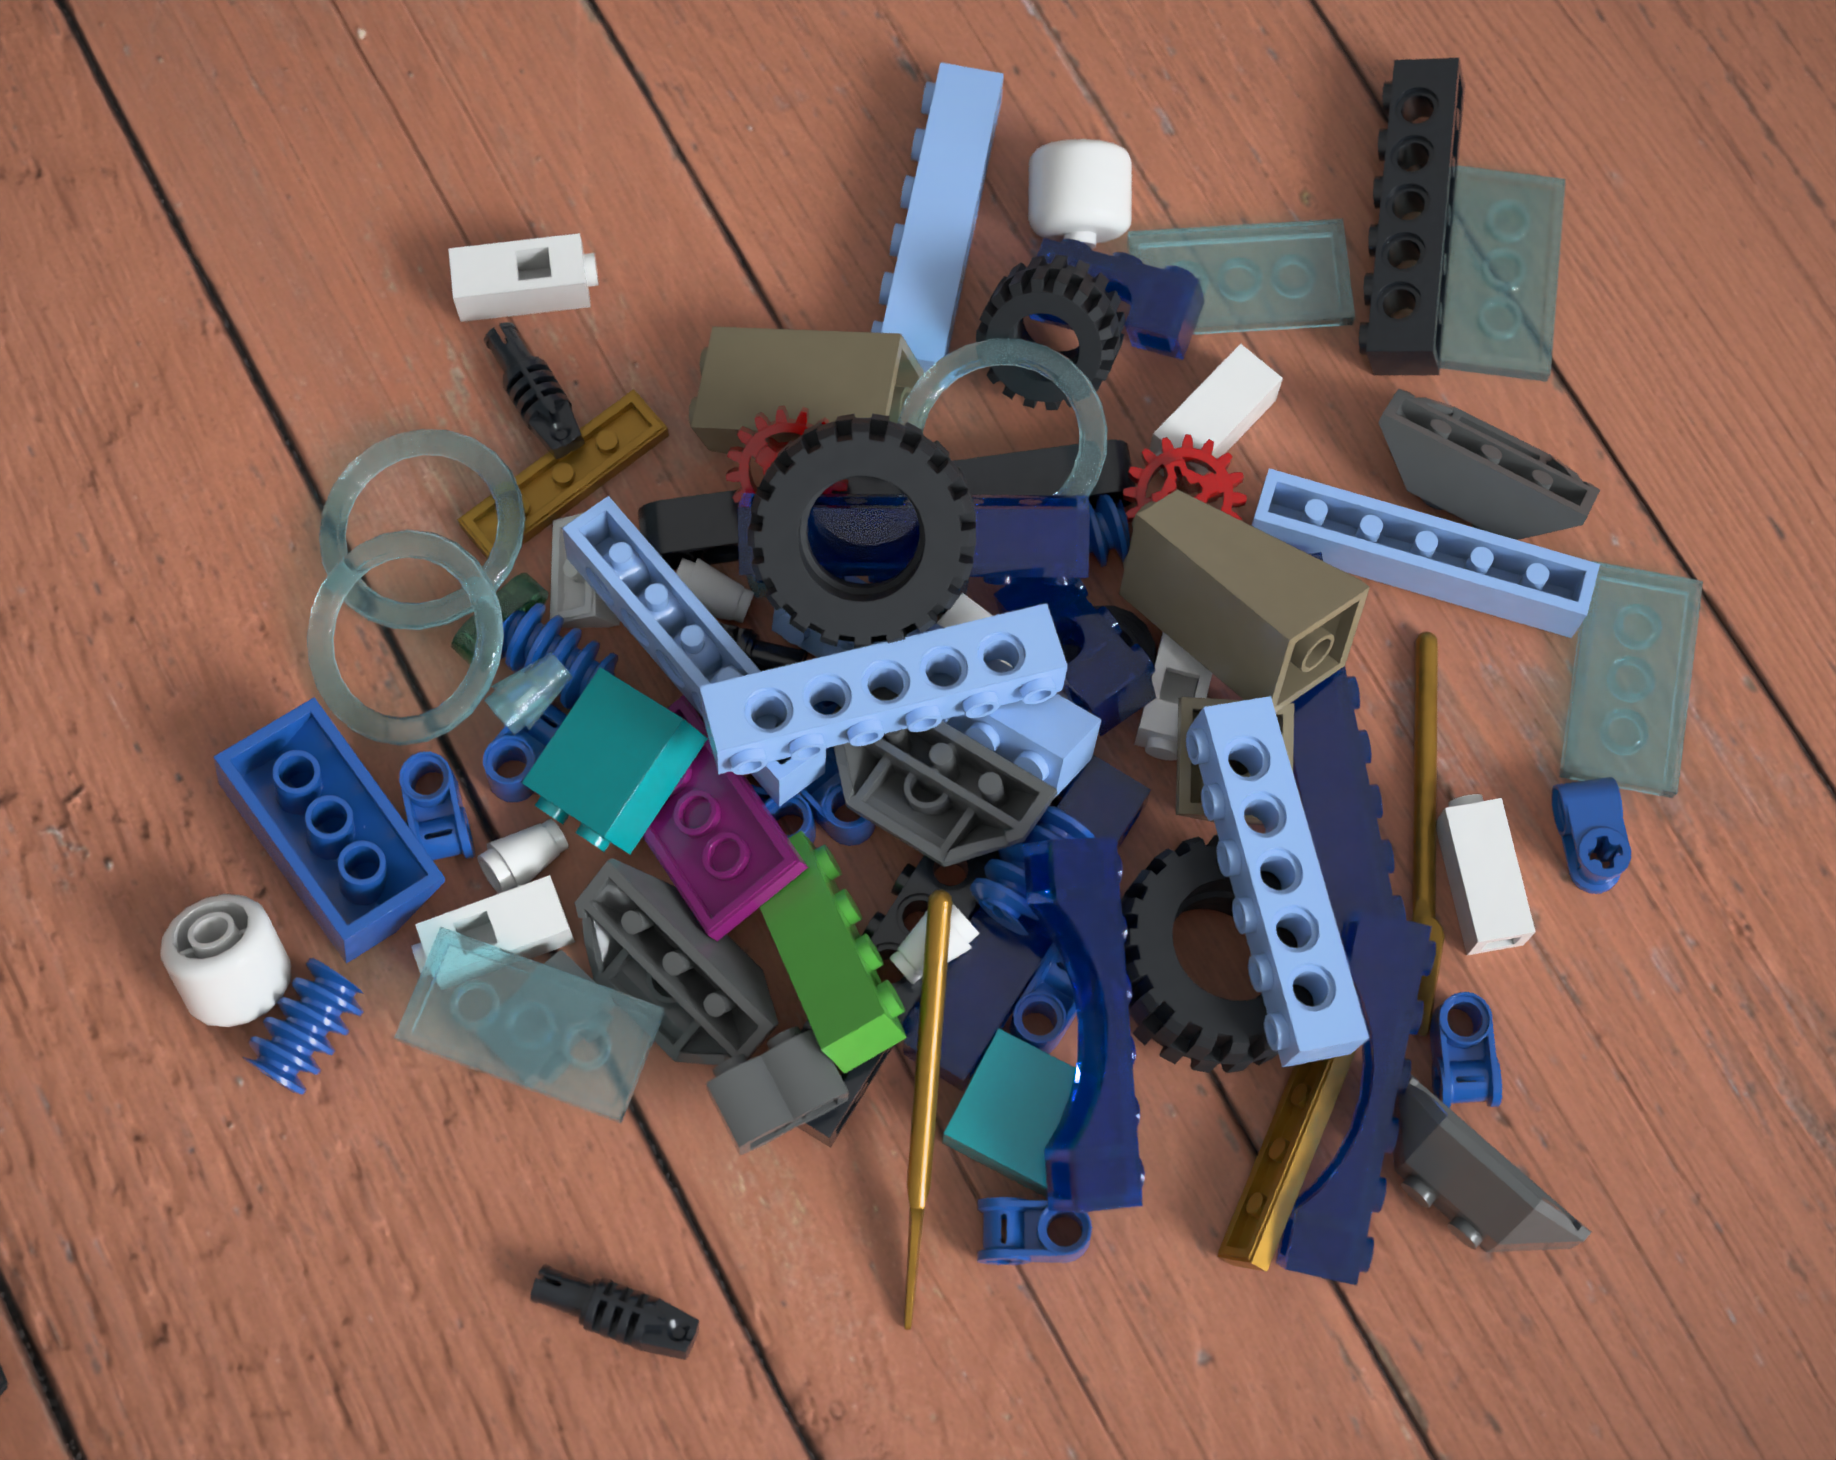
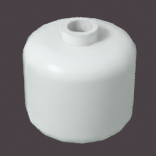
M1067 139L1051 142L1037 148L1029 160L1028 212L1030 226L1036 235L1049 241L1064 243V248L1071 250L1093 249L1096 247V243L1107 242L1123 235L1130 227L1132 221V162L1126 149L1111 142L1093 139Z
M221 894L204 898L192 904L171 921L161 940V960L183 1002L194 1018L207 1025L232 1027L249 1023L265 1015L283 997L291 981V961L271 920L261 904L243 895Z

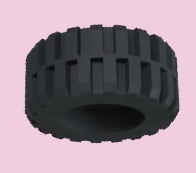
M872 413L871 418H855V414L837 416L836 421L824 425L819 422L806 429L802 436L793 442L790 441L778 453L771 466L768 467L755 493L750 509L752 513L748 527V547H752L754 557L751 565L756 580H763L768 590L765 597L776 611L783 608L791 616L789 624L802 633L807 628L821 634L820 642L836 647L838 640L854 642V649L873 645V642L887 640L888 643L906 640L907 634L916 629H919L922 633L937 623V616L945 608L950 610L960 597V589L964 581L969 579L974 564L976 512L974 499L971 498L968 481L960 466H955L949 457V451L938 440L932 442L922 434L923 429L909 422L901 425L889 421L890 416ZM869 476L885 480L900 489L910 500L916 511L920 527V537L916 552L908 565L900 573L888 580L866 584L846 581L827 571L817 561L811 550L807 534L811 508L817 498L828 487L846 478Z
M1215 834L1206 846L1202 838L1195 837L1182 841L1175 851L1167 848L1157 855L1145 870L1139 873L1114 907L1108 920L1112 927L1103 938L1102 954L1106 958H1111V961L1103 969L1106 988H1118L1120 993L1119 997L1113 1002L1119 1017L1124 1019L1130 1015L1134 1019L1138 1027L1132 1034L1144 1046L1153 1039L1163 1046L1159 1056L1174 1064L1184 1056L1191 1059L1190 1067L1192 1070L1209 1073L1218 1064H1221L1225 1073L1243 1071L1252 1062L1261 1065L1278 1055V1050H1272L1266 1038L1264 1020L1267 1010L1262 993L1255 999L1229 1000L1208 993L1194 983L1183 970L1173 945V923L1183 912L1194 909H1210L1233 917L1232 905L1235 895L1230 877H1225L1219 868L1217 860L1219 837L1218 834ZM1260 871V876L1268 887L1274 890H1282L1280 881L1274 874L1268 871ZM1276 927L1277 936L1283 944L1291 948H1298L1297 940L1289 930ZM1293 984L1292 988L1296 999L1303 1005L1314 1007L1311 993L1305 987Z

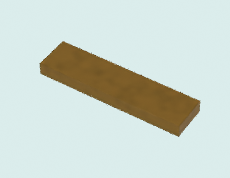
M634 389L580 428L585 442L583 446L559 459H555L550 452L546 453L457 519L461 529L493 567L552 524L553 520L560 518L669 436L667 426Z
M1356 1051L1348 1055L1294 1065L1219 1248L1217 1257L1232 1266L1268 1271Z

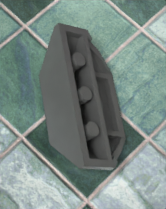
M1398 389L1378 422L1407 491L1420 497L1428 506L1438 510H1446L1471 523L1477 529L1520 540L1582 526L1600 492V489L1586 481L1583 482L1575 471L1554 456L1454 406L1436 400L1416 398L1410 392Z
M879 687L871 692L875 698L883 701L893 700L899 696L886 687ZM838 705L832 714L837 713L842 708ZM943 721L936 727L922 732H911L906 728L886 733L880 740L865 746H852L850 742L834 746L847 808L943 867L1024 842L1057 795L1056 788Z
M610 859L606 861L574 902L578 918H582L584 943L594 981L675 1062L719 1065L739 1054H745L747 1060H749L778 1026V1018L763 969L727 934L718 941L709 937L676 886L616 859Z
M1406 1069L1389 1085L1387 1091L1395 1172L1404 1179L1401 1186L1417 1203L1425 1208L1434 1205L1451 1220L1447 1227L1463 1244L1472 1249L1480 1246L1486 1252L1571 1249L1584 1242L1592 1233L1424 1087Z

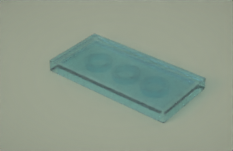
M1458 166L1440 368L1547 382L1551 374L1565 179Z
M1343 219L1128 231L1127 249L1136 338L1353 325L1355 311Z
M1591 561L1600 564L1587 616L1579 626L1559 777L1578 781L1613 777L1621 789L1673 798L1678 793L1703 581Z
M440 927L394 1038L400 1043L621 1124L665 1010L663 1007Z

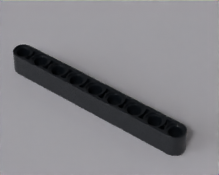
M1102 440L953 461L956 467L960 466L968 481V489L971 498L974 499L976 529L1007 525L1009 514L1014 509L1021 510L1027 522H1029L1031 510L1037 505L1043 506L1051 519L1053 506L1056 502L1061 501L1067 505L1073 516L1075 502L1079 498H1086L1095 511L1097 499L1103 494L1109 495L1116 507L1119 499H1121L1123 507L1134 503L1123 500V489L1136 487V485L1128 477V471L1132 467L1128 444L1122 440ZM869 476L846 478L849 480L847 491L832 490L831 492L839 501L835 512L821 506L819 508L822 516L821 523L815 526L808 519L807 525L808 540L812 551L920 536L919 520L907 496L893 484ZM737 490L659 500L645 504L638 509L640 533L673 570L678 569L682 558L694 563L699 558L709 565L754 558L752 547H748V527L751 519L747 516L752 503L749 499L735 503L733 495Z

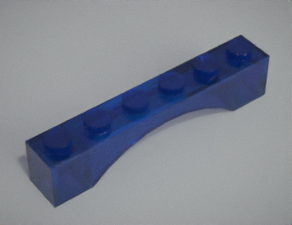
M1116 837L1052 839L1023 844L1027 905L1046 927L1062 956L1073 989L1078 1020V1057L1071 1093L1061 1120L1044 1148L1048 1210L1083 1213L1143 1206L1142 1188L1145 1182V1170L1139 1158L1137 1130L1141 1112L1134 1089L1133 1065L1136 1059V1046L1130 1034L1128 1005L1131 1000L1132 988L1129 977L1126 974L1124 943L1127 938V923L1121 909L1120 882L1123 875V865L1117 853Z
M1363 910L1349 912L1342 946L1369 1039L1361 1045L1363 1066L1359 1099L1349 1130L1334 1158L1311 1186L1298 1195L1281 1236L1275 1264L1285 1270L1357 1286L1359 1273H1367L1370 1268L1374 1252V1238L1367 1236L1372 1212L1379 1213L1381 1211L1387 1188L1386 1178L1380 1176L1384 1153L1391 1154L1393 1152L1399 1132V1119L1392 1117L1397 1093H1405L1411 1075V1059L1404 1058L1409 1034L1416 1035L1418 1033L1423 1018L1424 1002L1421 999H1417L1421 976H1428L1430 974L1436 955V942L1429 940L1432 926Z

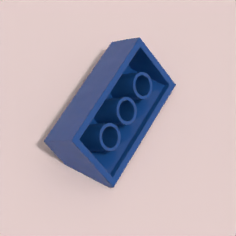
M315 697L213 757L219 785L346 964L396 933L445 882L442 872Z

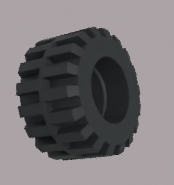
M1042 255L1033 257L1028 267L1022 262L1013 267L1008 277L1004 276L997 285L979 319L982 322L976 331V342L981 343L982 346L977 353L980 364L991 365L986 376L992 384L1001 381L1005 385L1002 393L1011 400L1015 394L1024 397L1023 405L1030 408H1035L1039 401L1045 402L1046 410H1058L1062 400H1065L1070 408L1080 404L1084 394L1091 397L1099 390L1102 381L1106 380L1125 335L1121 333L1125 326V313L1117 311L1121 302L1117 291L1107 293L1105 288L1109 280L1101 272L1095 278L1087 273L1090 264L1079 260L1076 267L1067 265L1068 256L1055 255L1052 263L1047 264L1045 256ZM1045 313L1064 320L1075 332L1079 347L1068 351H1054L1042 347L1027 332L1023 318L1031 314Z

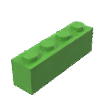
M801 830L788 839L808 868L759 908L821 1050L846 1073L907 1038L897 1017L905 1012V1009L891 983L888 980L884 982L880 980L876 969L883 965L882 958L867 934L860 936L855 923L862 920V915L850 893L845 888L840 891L835 882V878L842 875L836 859L825 844L816 848Z

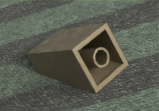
M712 326L709 345L702 350L700 356V373L702 377L698 396L694 397L690 403L689 422L692 430L709 451L728 454L730 447H745V444L737 436L742 426L756 432L758 430L754 419L756 414L762 412L768 417L770 422L775 421L777 409L785 405L788 416L791 419H797L803 407L808 408V423L815 425L824 417L830 423L836 421L837 416L855 414V418H871L873 413L890 416L889 421L901 425L909 422L922 429L931 383L900 333ZM783 432L768 438L772 437L779 443L795 441L799 438L800 434Z
M1178 489L1158 502H1148L1137 512L1132 522L1133 533L1129 551L1123 562L1124 573L1119 595L1243 700L1271 696L1276 713L1345 666L1370 589L1362 580Z

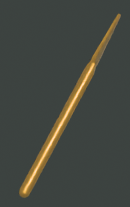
M1426 631L1420 633L1415 641L1412 919L1405 926L1403 933L1416 1030L1422 1037L1427 1036L1430 1031L1445 938L1444 929L1436 920L1438 641L1433 633Z
M941 889L931 893L927 909L907 1172L909 1226L904 1316L905 1330H911L924 1209L931 1187L952 913V897L947 891Z

